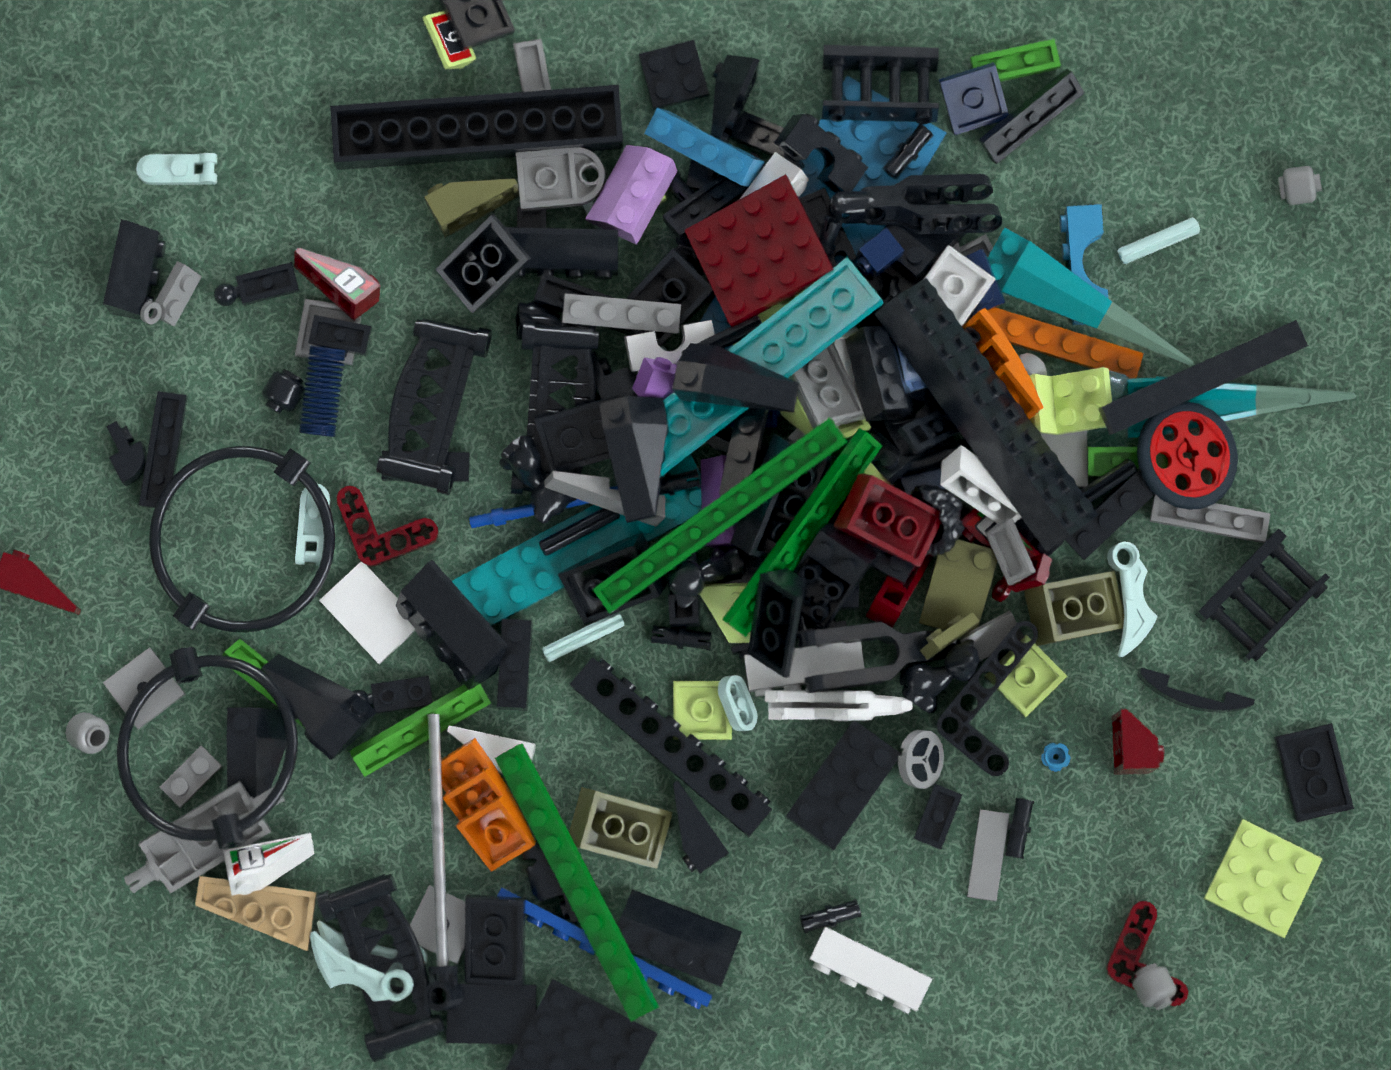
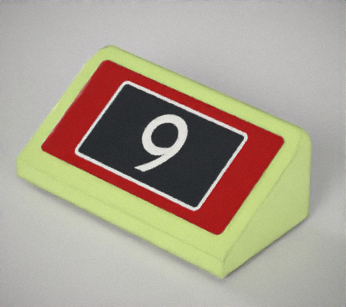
M444 11L423 17V21L445 69H461L476 59L472 48L464 51L461 50Z

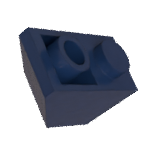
M885 228L858 250L856 256L858 262L856 265L865 277L871 275L873 279H876L901 257L905 250L889 230Z

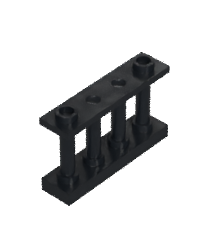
M824 45L823 69L832 71L831 100H823L822 120L833 122L844 120L916 122L918 124L937 122L939 103H929V73L937 72L939 48ZM844 70L860 71V101H843ZM872 71L889 72V102L872 101ZM902 71L918 73V103L900 102Z
M1277 529L1195 614L1203 623L1208 618L1212 621L1216 619L1249 651L1242 658L1245 663L1251 659L1256 662L1268 650L1264 645L1311 596L1317 599L1328 588L1324 584L1330 578L1326 573L1316 580L1284 550L1285 546L1281 542L1287 536L1280 529ZM1268 556H1271L1273 559L1276 557L1309 589L1298 601L1264 570L1265 566L1262 562ZM1249 576L1253 580L1256 578L1289 609L1278 622L1244 591L1245 587L1242 583ZM1228 597L1240 602L1269 630L1258 642L1254 641L1224 612L1225 608L1222 604Z

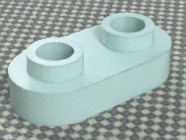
M738 675L723 677L718 684V695L731 727L736 731L752 730L757 723V711L745 681Z

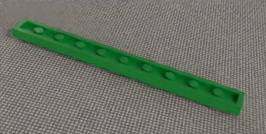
M831 417L826 419L603 581L593 591L609 614L614 612L848 442Z
M523 743L495 757L502 774L630 1021L632 1022L657 1009L659 1005Z

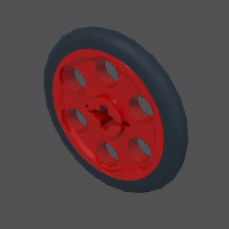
M1185 401L1148 418L1138 437L1137 458L1139 469L1151 491L1164 502L1187 510L1202 509L1220 500L1232 486L1238 463L1236 443L1231 430L1224 420L1211 409L1198 403ZM1190 421L1197 422L1200 427V432L1197 436L1192 435L1188 430ZM1164 426H1168L1174 431L1173 441H1167L1163 437L1162 431ZM1209 442H1213L1218 446L1219 454L1217 457H1212L1208 453L1207 446ZM1191 452L1192 458H1184L1183 453ZM1158 453L1164 454L1168 459V465L1165 469L1160 468L1156 463ZM1203 469L1210 471L1213 479L1210 485L1205 484L1201 479ZM1177 475L1185 477L1187 481L1185 490H1180L1176 486L1175 478Z

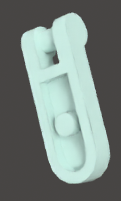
M217 154L145 155L139 160L136 170L140 179L150 185L217 184V174L214 173V165L217 164ZM195 165H203V173L195 174Z
M318 484L330 507L329 492L324 486ZM304 488L300 497L295 563L305 565V562H311L319 566L323 552V525L316 503L308 490ZM307 542L317 543L316 551H306Z

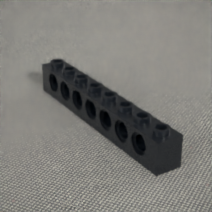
M592 657L573 679L570 686L740 831L750 837L772 811L768 806L771 801L760 791H757L755 794L746 787L749 782L736 771L733 775L723 768L726 763L715 753H712L710 756L701 749L704 744L690 733L686 737L678 729L681 725L670 715H667L666 718L661 716L656 711L659 706L649 697L645 696L641 699L635 694L636 687L625 677L621 680L612 674L614 668L602 658L596 661ZM603 681H609L614 685V691L609 696H602L597 691L598 685ZM624 700L635 702L637 708L633 714L624 715L619 710L620 704ZM646 719L656 720L659 724L657 732L654 734L645 733L642 730L643 722ZM676 737L679 739L681 748L678 752L669 753L665 750L664 743L668 738ZM693 756L700 757L704 763L703 768L699 772H691L686 766L689 758ZM715 775L722 776L726 781L725 788L721 791L712 790L709 786L711 777ZM737 794H742L747 797L749 804L744 810H736L731 804L732 798Z

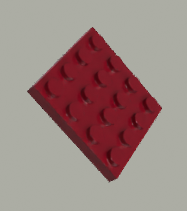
M786 174L685 229V233L731 327L757 316L803 291L822 276L834 270Z

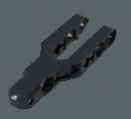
M985 174L910 175L894 186H869L860 191L837 192L831 197L829 202L830 214L844 224L897 225L916 234L988 233L997 230L1003 223L1000 209L995 204L912 205L940 204V201H961L962 203H967L968 201L986 199L993 193V187L990 178ZM978 185L986 186L981 191H973ZM958 186L953 192L945 191L947 187ZM844 213H849V216L842 217ZM963 215L967 216V218L961 222L954 221L956 217ZM987 215H995L990 221H982Z
M882 622L813 630L797 634L799 648L817 645L818 648L838 642L849 644L880 640L885 644H894L897 651L896 659L890 661L886 666L805 677L806 693L881 684L892 680L905 665L945 660L948 652L961 642L957 639L927 660L920 650L929 643L926 638L934 631L902 634Z

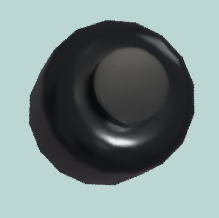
M283 369L282 372H274L262 390L263 397L268 400L265 406L278 414L282 410L287 412L293 411L304 395L303 393H305L304 386L302 385L303 380L286 369Z

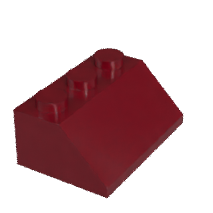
M1121 709L1112 716L1114 775L1150 774L1160 768V763H1164L1163 745H1158V737L1127 709Z

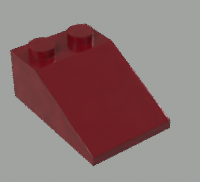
M859 473L834 527L869 545L920 567L941 524L939 519L940 511L873 475Z

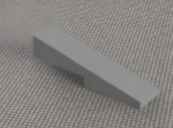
M553 471L545 479V488L624 515L619 491L609 489L610 478ZM659 495L656 516L638 521L656 527L665 518V496Z

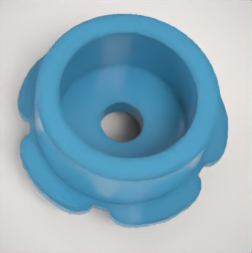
M1062 743L1048 744L1044 748L1045 752L1041 755L1042 763L1048 766L1051 771H1060L1062 767H1067L1070 763L1069 750ZM1054 754L1059 756L1057 760L1053 758Z

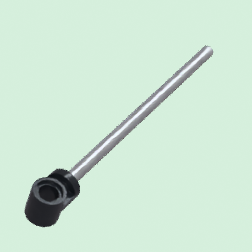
M429 714L428 737L437 966L428 967L429 985L424 991V1001L427 1007L433 1011H450L461 1006L464 993L457 980L458 965L449 966L440 716L439 714ZM443 990H444L445 993H446V1000H445V1002L442 1000V992H443Z

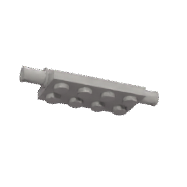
M241 781L172 823L189 829L208 830L214 829L212 820L223 814L237 813L240 820L253 812L267 798L273 787L253 798L250 797ZM283 795L276 805L285 801ZM264 818L254 826L243 831L245 843L238 847L251 845L271 832V828ZM159 830L139 842V846L147 858L146 865L125 876L124 879L127 885L131 884L129 889L133 893L154 880H161L171 894L225 861L224 852L218 848L217 840H183Z

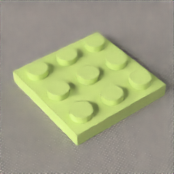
M1242 819L1204 899L1285 938L1322 858Z

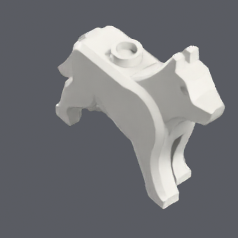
M765 690V702H768L769 720H872L875 716L897 715L912 709V702L903 697L875 695L872 691L829 690L806 693V690Z

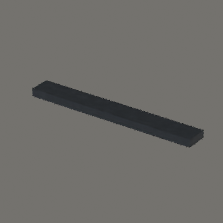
M1297 320L1104 405L1098 408L1109 434L1112 435L1306 348L1308 344Z

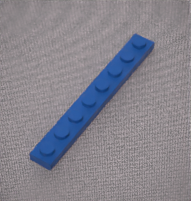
M501 888L497 895L519 897L504 888ZM525 900V913L528 914L526 918L528 922L540 928L545 923L554 928L552 934L567 942L572 937L580 941L579 948L592 955L595 954L583 929ZM633 955L646 982L650 977L659 982L658 989L672 996L675 991L685 995L686 997L683 1002L697 1009L700 1008L701 1004L706 1007L708 1006L712 998L711 995Z

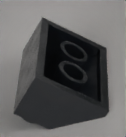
M122 219L103 305L112 315L141 320L140 311L142 306L148 301H154V297H151L152 287L157 286L159 282L160 269H157L158 258L164 257L166 241H162L163 237L159 231Z
M865 326L847 337L845 343L866 422L915 418L916 412L910 390L904 380L898 348L883 326Z
M788 568L760 574L748 654L783 678L789 677L792 667L806 583L804 578Z

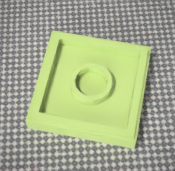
M1027 635L1020 640L1022 643L1031 641ZM1034 643L998 687V690L1026 718L1067 675ZM1010 650L999 662L1002 665H1011L1015 660L1013 651ZM988 672L985 677L995 685V675L992 672Z
M673 681V718L681 725L678 730L686 737L691 733L698 740H732V727L718 695V684L720 681Z

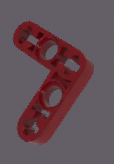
M345 486L337 494V504L360 561L369 567L378 566L429 546L438 538V527L434 521L428 518L416 520L378 535L360 490L354 486ZM347 492H350L353 496L358 495V499L354 500L357 510L363 507L364 512L355 513L350 518L347 517V513H352L349 504L342 503L346 499L345 494ZM362 518L368 521L369 528L366 533L356 534L353 531L352 526L355 520ZM426 524L428 528L433 527L434 531L430 532L431 538L425 539L424 536L416 537L414 539L418 544L412 546L411 538L406 532L407 530L412 529V533L416 534L421 531L420 526ZM398 534L403 535L407 541L405 548L399 551L392 549L390 546L391 538ZM385 539V546L390 555L385 556L384 551L375 554L376 559L373 561L369 557H363V554L367 552L366 547L372 546L373 549H378L382 547L379 541Z
M1141 901L1132 906L1106 967L1107 974L1112 980L1131 989H1134L1133 984L1128 982L1131 976L1122 973L1117 977L1115 975L1116 970L1112 966L1114 963L1119 964L1121 960L1125 962L1124 967L1131 971H1134V965L1140 969L1147 966L1138 961L1157 919V909L1150 902ZM1144 906L1149 908L1148 914L1151 915V919H1145L1141 925V928H1146L1145 934L1138 929L1129 928L1130 922L1137 925L1139 915L1135 914L1136 910H1142ZM1128 933H1135L1140 939V945L1135 950H1129L1124 945V937ZM1171 976L1174 984L1180 986L1179 992L1182 993V997L1175 998L1170 1006H1179L1187 1000L1188 988L1185 983Z

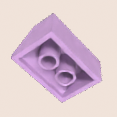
M626 145L587 215L586 221L602 229L618 230L619 237L637 245L677 173L674 160L648 147Z

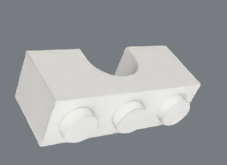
M712 320L681 325L682 343L673 351H665L658 345L655 331L624 337L630 370L639 372L644 357L650 359L662 357L673 364H677L682 356L681 352L687 349L690 343L697 344L715 335Z

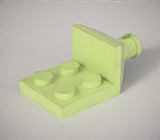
M1102 367L1055 376L1030 375L1044 407L1030 419L1031 423L1040 433L1061 435L1106 427L1098 408L1112 402L1109 368Z

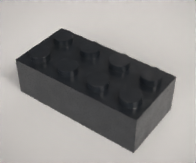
M853 720L785 818L833 852L893 768L898 757L902 754Z

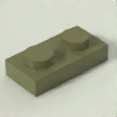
M973 612L965 618L958 615L946 624L947 630L942 632L939 628L926 638L929 643L920 651L928 660L968 633L980 621Z

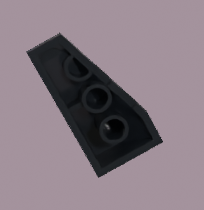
M727 55L724 63L718 62L713 73L716 83L711 136L723 142H729L730 135L740 118L758 77L760 60L751 57ZM708 168V175L713 177L715 171Z
M690 343L677 362L672 390L681 401L794 413L799 384L722 347Z
M624 396L599 403L603 430L626 522L630 523L654 517L657 512L661 485V466L665 458V439L669 431L664 399Z
M280 654L276 655L260 669L280 687L291 706L295 720L299 719L306 729L304 735L309 742L330 760H333L360 737L377 713L355 692Z
M227 707V788L241 781L250 797L256 798L272 787L277 775L281 759L286 750L284 722L280 710Z

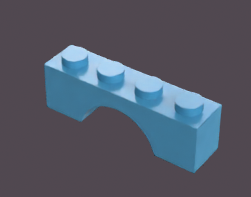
M660 108L656 109L644 133L742 186L749 187L765 163L744 150L700 130L693 123L676 114Z
M1101 204L1067 206L1064 215H1060L1061 233L1066 232V243L1062 244L1063 261H1068V269L1108 298V290L1095 285L1087 277L1082 263L1084 250L1103 235ZM1072 320V325H1085Z

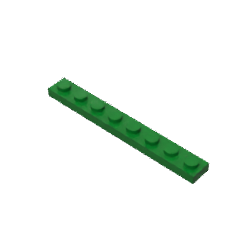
M861 428L856 431L722 620L744 637L749 634L752 628L760 574L786 568L794 571L819 531L829 522L851 491L858 474L864 473L881 449L882 445L868 432Z

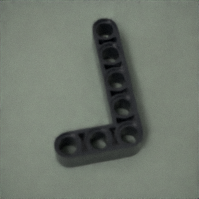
M1028 621L1019 622L1012 628L937 721V729L940 735L991 776H1000L1007 771L1009 767L1008 755L972 726L970 722L1038 638L1037 628ZM1028 626L1033 630V638L1030 642L1022 643L1017 639L1016 631L1019 627ZM1005 648L1012 650L1015 655L1014 662L1008 666L1002 665L997 658L999 651ZM989 671L995 675L996 683L993 687L984 688L981 686L979 677L983 672ZM972 694L976 697L977 707L974 710L966 711L962 708L960 702L964 695ZM953 717L958 721L959 728L955 733L951 734L943 730L942 722L945 718ZM969 736L979 737L982 743L980 750L976 752L968 751L965 747L966 738ZM998 754L1002 756L1005 763L1001 770L994 771L989 768L987 761L991 755Z

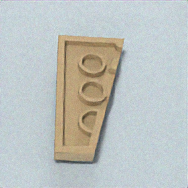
M199 877L196 906L309 951L317 892L267 885L263 889L249 894L232 895L229 880Z

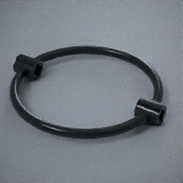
M253 446L225 447L194 459L170 480L161 493L152 515L149 546L156 576L163 590L178 607L173 617L192 630H195L198 624L202 623L222 631L256 632L288 621L300 613L315 598L325 583L332 565L335 550V528L326 497L315 480L306 471L311 464L310 461L291 448L284 456L275 451ZM254 458L277 465L274 470L275 474L294 487L298 481L305 486L317 505L323 525L322 558L315 577L308 588L287 608L257 620L233 621L208 614L207 612L211 606L192 592H189L186 597L179 592L167 572L162 556V523L174 494L198 470L225 459Z
M194 647L180 648L169 654L172 665L151 678L137 693L128 707L120 727L117 743V765L120 780L128 799L137 812L158 830L183 840H217L219 849H232L245 843L243 831L262 820L279 802L288 787L295 769L298 752V734L295 717L280 687L272 678L256 666L228 656H197ZM202 667H223L239 671L256 680L276 702L286 732L284 764L270 794L246 817L239 820L237 813L223 814L212 820L214 829L196 830L184 828L168 822L157 815L138 793L129 765L131 732L145 702L165 682L175 677L176 682L179 684L190 683L202 676Z

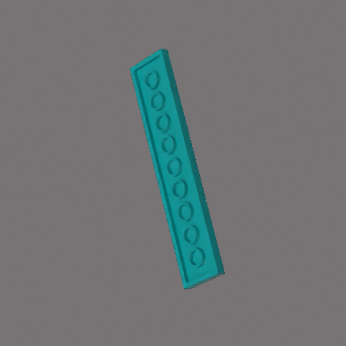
M847 257L833 268L834 270L818 279L728 351L788 378L884 302ZM673 392L664 399L669 431L665 439V458L661 466L660 477L749 408L681 401Z
M690 454L666 472H671V475L697 469L698 477L687 479V481L699 479L701 486V473ZM701 487L677 491L673 496H669V493L664 494L665 518L656 527L641 521L627 523L625 516L620 514L619 519L550 555H544L539 542L602 509V507L592 505L452 580V582L491 626H494L501 622L502 619H507L563 589L564 585L558 576L563 570L620 540L643 532L647 542H650L685 523L702 510Z

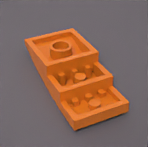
M983 308L962 327L964 330L967 327H972L978 331L981 339L975 344L976 347L987 358L994 372L1005 383L1007 390L1023 408L1024 413L1030 420L1044 407L1018 354L986 308Z
M475 738L441 759L442 788L446 792L442 798L460 820L456 827L491 872L535 846L534 837L510 789Z

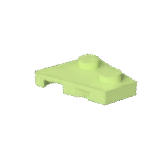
M748 583L705 584L700 595L729 643H749L751 631L744 637L722 620Z

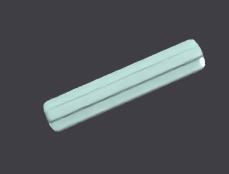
M1190 218L1118 249L1119 258L1123 264H1127L1187 239L1200 232L1199 224L1195 218Z
M619 612L614 613L543 647L542 651L546 660L551 662L623 627L624 621Z

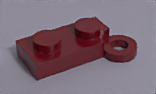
M1045 554L1030 557L1036 572L1014 585H1008L1003 576V579L995 585L992 591V598L997 602H1003L1009 596L1011 590L1016 593L1045 585L1050 574L1049 568L1052 558Z

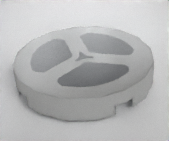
M915 730L909 733L902 742V756L898 757L899 773L904 783L908 786L926 789L932 786L941 774L944 762L943 745L939 737L932 731Z

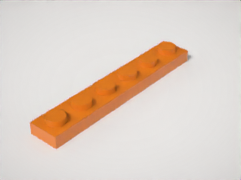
M996 307L988 310L989 314L1013 345L1090 369L1109 368L1110 375L1126 380L1137 378L1144 355L1142 352Z

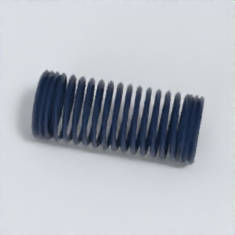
M310 346L308 354L315 356L307 357L309 360H314L308 361L307 364L318 367H307L308 370L316 372H306L307 375L315 377L305 378L313 382H305V385L312 387H305L304 390L316 393H303L305 396L315 398H303L304 401L313 403H302L303 406L312 408H302V411L311 413H302L301 416L315 419L301 418L302 422L314 424H299V432L335 437L337 426L330 423L338 422L331 418L338 417L337 414L333 413L339 412L338 409H334L338 408L339 405L330 402L340 401L332 397L341 396L333 392L341 391V389L334 387L342 386L336 382L342 381L341 378L337 377H341L343 374L333 371L344 370L334 366H344V363L336 361H344L346 351Z

